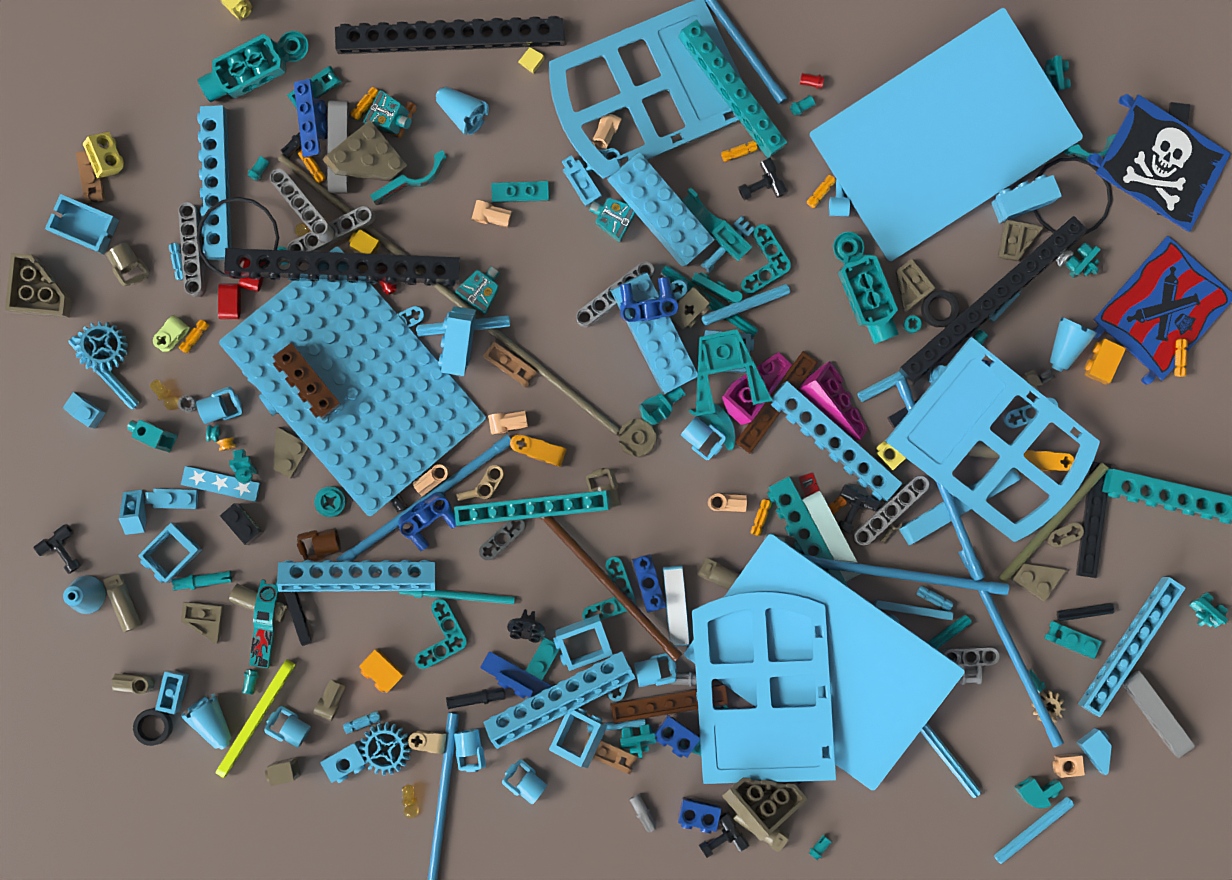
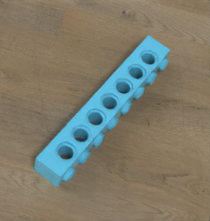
M223 105L200 106V112L197 113V120L201 126V131H198V140L201 143L199 160L200 162L202 161V169H199V177L203 188H200V197L203 199V206L200 208L202 218L207 210L212 207L211 201L214 198H218L219 202L230 198L227 109ZM212 123H216V128L212 131H209V125ZM212 142H217L216 148L209 150V145ZM217 161V166L211 169L210 163ZM217 179V186L210 187L211 181ZM230 202L223 203L211 211L204 221V225H202L201 234L204 237L202 251L209 261L225 260V248H232ZM214 217H219L217 225H212L211 223ZM215 236H220V241L217 244H213L212 239Z
M788 381L784 382L771 397L773 402L771 405L780 412L782 410L787 414L785 418L793 425L797 423L801 427L800 431L805 436L814 438L816 440L814 442L815 445L821 450L825 448L830 453L828 456L836 463L840 461L844 465L843 469L852 476L854 474L858 477L857 482L864 488L868 486L873 491L871 494L876 499L888 501L902 485L894 475ZM789 399H793L796 403V407L793 410L787 407ZM803 412H807L810 415V420L807 423L801 419ZM819 424L824 427L822 435L816 433V426ZM833 437L839 441V445L836 448L830 445V440ZM847 450L853 453V458L850 461L844 457ZM861 463L867 465V471L864 474L859 471ZM877 475L882 480L879 486L873 483V479Z
M287 560L278 562L277 586L279 592L435 591V562L430 560H421L420 562H412L410 560H402L400 562H392L390 560H383L381 562L370 560L353 562L351 560H344L342 562H333L331 560L323 562L311 560L294 562ZM395 572L401 574V575L398 576V577H393V576H392V574L395 573ZM414 572L420 574L418 577L411 576ZM296 573L303 574L301 577H294ZM316 573H321V574H323V575L320 576V577H314V576H313V575L316 574ZM335 573L342 574L340 577L333 576ZM354 573L362 574L360 577L352 576ZM374 573L381 574L379 577L372 576Z
M1162 576L1078 705L1091 714L1101 717L1185 590L1184 586L1170 577Z
M621 651L566 680L560 681L557 685L545 689L541 693L527 698L515 706L509 707L506 711L490 717L483 723L490 741L498 749L634 680L635 675L628 660Z

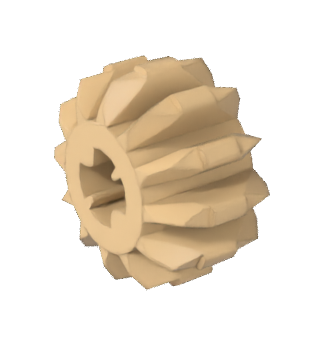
M1050 690L1046 694L1042 691L1040 696L1045 707H1048L1047 703L1052 704V707H1049L1051 710L1048 713L1052 721L1056 723V716L1063 717L1060 710H1066L1065 707L1060 706L1064 703V699H1059V694H1053ZM1034 710L1033 714L1038 715L1037 711Z

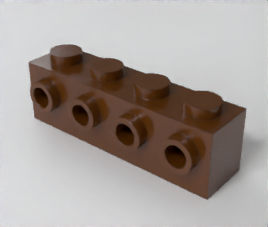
M292 343L273 356L275 361L272 363L279 373L281 371L284 372L287 376L285 380L291 388L294 386L299 391L297 393L298 397L303 403L306 401L311 406L309 410L315 418L320 417L323 420L341 406L340 402Z

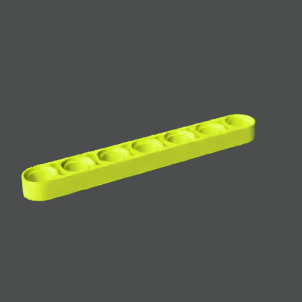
M286 659L219 765L216 774L223 778L227 776L296 665L295 663Z

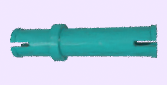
M231 571L198 576L192 574L189 577L172 579V585H174L172 589L173 591L188 588L194 590L196 587L231 583Z

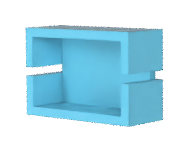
M1045 174L1035 178L1030 184L1026 181L1017 185L1018 187L1012 191L1011 188L1000 191V194L995 196L996 199L991 204L1000 224L1005 222L1006 219L1010 220L1050 205L1062 197L1054 175L1047 177Z
M60 194L53 210L62 214V218L51 213L45 229L104 255L111 241L108 236H113L120 220Z
M453 306L451 312L447 313L443 324V329H446L441 340V347L444 348L439 357L442 373L465 375L470 364L476 310Z

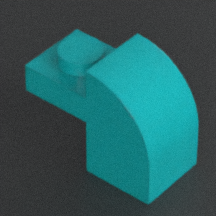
M1031 776L1014 786L1020 797L1026 803L1036 808L1050 807L1051 803L1048 798L1052 799L1058 796L1060 790L1063 789L1061 783L1056 779L1040 788L1036 780Z

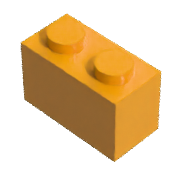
M1107 339L1096 342L1092 349V352H1094L1093 357L1087 361L1084 367L1086 370L1084 375L1105 385L1111 383L1126 348Z
M378 648L359 666L362 669L360 671L362 675L367 679H373L376 682L374 684L379 691H385L386 693L405 675Z

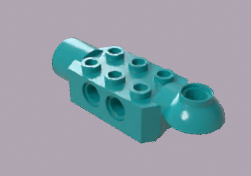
M289 31L283 34L278 43H276L270 37L261 34L213 59L212 71L197 78L200 88L209 102H213L227 94L236 99L286 73L287 62H296L305 57L308 52L307 38L298 31ZM293 44H298L295 51H290Z
M849 231L841 233L836 237L833 244L835 256L843 262V266L837 273L858 325L868 328L874 344L899 335L892 318L898 309L877 256H863L864 242L856 233ZM845 243L851 244L852 252L848 253L844 250L843 246Z

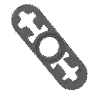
M518 519L506 522L480 547L479 554L484 560L494 559L524 531V520ZM512 521H520L521 524L519 526L521 529H514L511 532L514 536L511 538L509 532L504 530V528L508 527L509 530L513 527ZM505 533L508 540L505 544L497 542L498 534ZM493 540L500 549L497 551L495 547L491 551L493 554L491 557L489 555L484 556V547L490 548L493 545L490 541Z

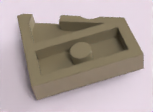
M1006 219L998 258L1018 261L1038 233L1041 232L1042 227Z
M912 259L896 270L905 312L935 289Z
M279 427L276 429L273 469L288 478H292L309 447L302 440Z
M1023 564L1017 570L1012 580L1042 601H1046L1065 573V570Z
M183 602L181 622L217 644L220 637L223 606Z

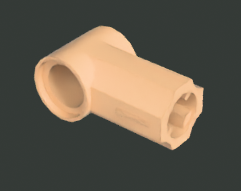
M611 113L601 117L598 129L592 140L595 147L601 150L607 149L613 135L617 133L622 118Z
M476 200L471 219L479 223H492L508 228L512 211L494 207L485 201Z
M525 411L488 415L491 435L528 427Z
M444 464L435 465L412 484L423 497L449 478L450 469ZM439 467L445 471L443 478H438L436 475V470Z
M717 493L711 495L707 503L713 511L746 512L747 497L746 495ZM714 497H719L722 500L719 508L714 507L712 504Z

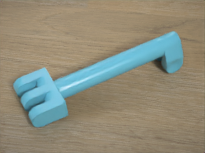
M741 216L733 224V227L739 235H743L747 239L755 227L752 226L747 231L746 228L750 223L746 221L742 226L740 223L744 220V217ZM720 246L709 259H706L701 264V267L710 273L714 268V264L726 250Z

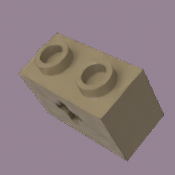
M695 285L677 303V312L669 317L683 330L686 327L690 329L698 321L695 317L699 313L704 315L711 308L708 304L712 300ZM693 305L695 308L689 313L687 311L688 306Z
M297 757L273 762L265 770L266 780L270 782L271 786L292 782L301 776Z

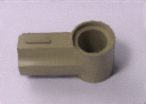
M115 673L111 686L112 691L132 692L139 695L151 691L154 687V680L148 675L137 676ZM141 680L146 684L145 689L140 687Z
M330 679L323 697L319 699L314 709V714L332 721L338 710V703L346 685Z

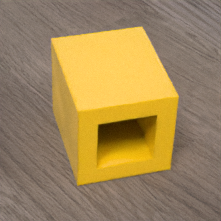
M360 229L357 233L354 232L349 240V246L353 250L364 254H375L381 245L379 240Z

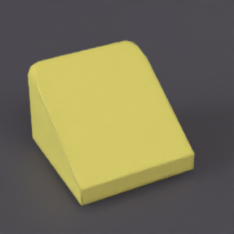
M529 47L518 63L534 74L545 58L544 55Z

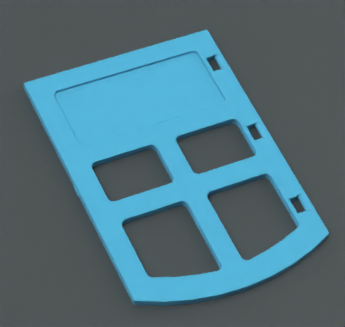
M693 0L549 61L551 94L560 123L579 155L603 179L615 173L621 167L618 160L625 157L629 160L636 153L640 152L646 160H649L739 121L735 114V117L725 121L724 114L731 112V108L678 38L681 30L697 19L742 80L704 0ZM643 39L651 52L661 76L642 85L635 86L619 55L618 49ZM600 56L604 57L618 85L620 94L579 112H574L567 88L566 71ZM668 90L685 127L664 137H659L642 100ZM626 107L629 109L645 144L608 160L592 144L581 127ZM680 134L682 140L672 143L671 137Z
M972 337L968 339L885 440L890 446L947 489L950 494L960 499L1013 542L1028 536L1043 526L1070 500L1087 475L1100 443L1097 438ZM985 355L993 361L989 366L981 361ZM1029 391L1037 396L1033 402L1026 397ZM1016 395H1020L1037 409V414L1013 443L1007 444L990 430V426ZM1051 422L1080 444L1074 462L1060 484H1057L1024 457L1025 451ZM1073 426L1081 432L1077 437L1070 433ZM978 441H982L998 453L1000 457L974 489H969L955 478L952 472ZM1011 468L1018 469L1049 494V498L1044 503L1015 523L1011 522L986 502L988 495Z
M757 591L722 597L692 610L703 784L737 783L743 777L757 781L766 780L774 782L836 780L825 604L789 593ZM766 609L785 610L811 618L812 660H769ZM751 610L754 661L712 663L710 661L708 622L736 611ZM821 625L822 637H815V626ZM811 675L815 678V706H772L771 677ZM754 678L756 680L757 707L715 709L713 707L712 680ZM818 686H825L826 697H819ZM829 746L830 758L823 757L822 747Z

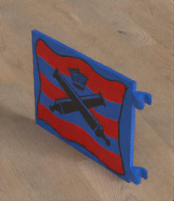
M1166 236L1093 319L1098 324L1093 330L1097 332L1093 339L1100 337L1105 330L1150 370L1141 379L1145 385L1152 383L1156 376L1162 381L1175 367V353L1178 349L1176 348V341L1178 339H1186L1188 341V348L1186 350L1189 351L1232 302V292L1169 236Z

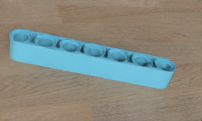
M1016 468L1009 470L986 500L1022 479ZM982 479L968 486V488L974 489ZM952 496L960 515L971 509L956 496ZM944 501L899 529L908 545L919 541L951 521Z

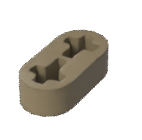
M1069 523L1053 530L1047 537V542L1051 547L1055 548L1065 546L1080 539L1083 536L1084 529L1079 523ZM1072 526L1073 528H1078L1077 536L1074 534L1067 535L1068 532L1072 531ZM1054 534L1056 536H1064V538L1059 539V544L1052 541L1055 538Z

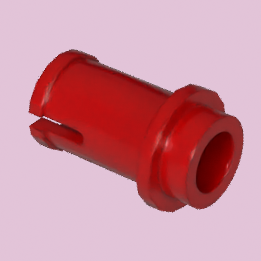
M802 73L800 85L816 87L817 90L823 87L824 77H821V74L816 76Z
M384 269L379 273L383 274L386 272V270ZM379 281L383 287V292L387 295L397 290V284L391 285L386 284V281Z

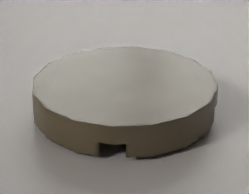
M642 419L629 420L619 431V445L630 456H645L655 446V430L650 423Z

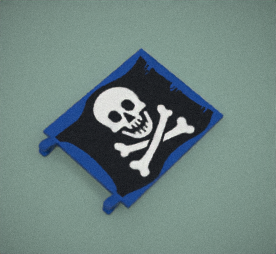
M1125 94L1120 97L1118 102L1130 109L1104 158L1094 153L1089 155L1087 162L1098 166L1095 174L1187 232H1190L1231 153L1139 94L1135 100L1130 95Z

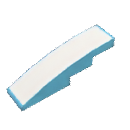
M663 567L669 640L676 647L688 646L689 633L683 567Z

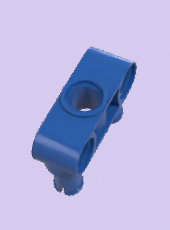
M669 277L658 278L659 299L644 300L638 303L633 299L631 283L620 285L622 298L620 303L621 318L627 322H636L674 315L678 310V304L674 294H672ZM667 301L673 305L670 312L664 310V303ZM631 307L635 314L631 319H628L625 316V311Z
M435 492L419 502L399 518L398 526L401 534L411 539L420 551L425 550L429 543L420 533L421 529L430 525L438 517H443L451 529L457 527L455 514L451 510L450 502L441 492ZM437 500L444 501L440 506L434 505ZM405 523H412V526L410 528H403V525Z
M651 554L632 559L647 613L666 608ZM647 578L654 580L655 584L651 589H647L643 585L644 580Z

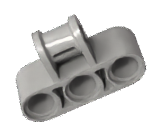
M991 647L946 648L941 652L945 656L949 652H953V661L964 669V674L960 678L961 685H965V683L981 684V666L994 665L1000 657L998 651ZM971 651L974 657L970 662H967L965 656ZM987 651H991L993 654L990 661L985 659Z

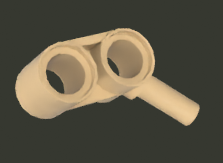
M497 465L490 466L474 490L456 494L458 501L477 497V499H490L504 478L503 469ZM493 469L500 471V477L496 480L490 476ZM484 485L490 487V494L487 496H483L480 493V489Z

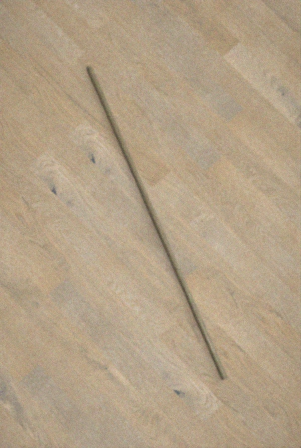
M284 154L279 156L278 160L341 212L347 214L352 211ZM371 225L363 228V230L379 240L394 255H406ZM420 267L415 272L423 275L426 273V270ZM436 283L433 286L458 307L472 309L443 284ZM476 312L475 319L483 318ZM497 328L486 329L613 434L616 435L620 429Z

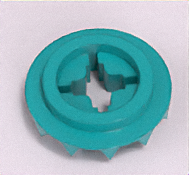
M328 486L318 491L314 504L316 510L321 515L334 517L345 508L346 499L343 492L338 488ZM325 495L329 498H335L333 503L336 508L331 505L325 506L327 503Z

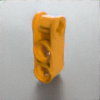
M515 435L510 440L512 450L558 467L562 466L566 448L525 435ZM521 441L524 445L519 447L516 443Z
M1026 450L1024 453V457L1041 471H1067L1074 462V457L1067 453ZM1065 460L1068 463L1067 465L1061 464L1060 461Z

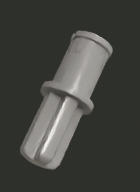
M691 672L689 674L676 673L677 680L670 683L672 685H688L689 687L697 685L696 674H691Z
M640 794L631 797L629 801L637 813L636 817L640 818L648 833L654 831L657 825L649 812L650 808L647 809Z

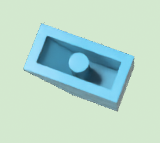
M75 392L71 394L63 406V409L87 427L95 429L106 414V412Z
M143 490L123 492L119 521L125 535L145 532L146 511Z
M1094 728L1076 743L1098 771L1103 775H1107L1109 773L1112 745L1108 742L1109 736L1103 730L1100 731Z

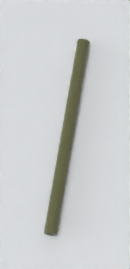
M1101 463L1092 472L1070 500L1047 522L1002 572L999 578L1004 583L1008 582L1107 472L1109 468L1105 464Z

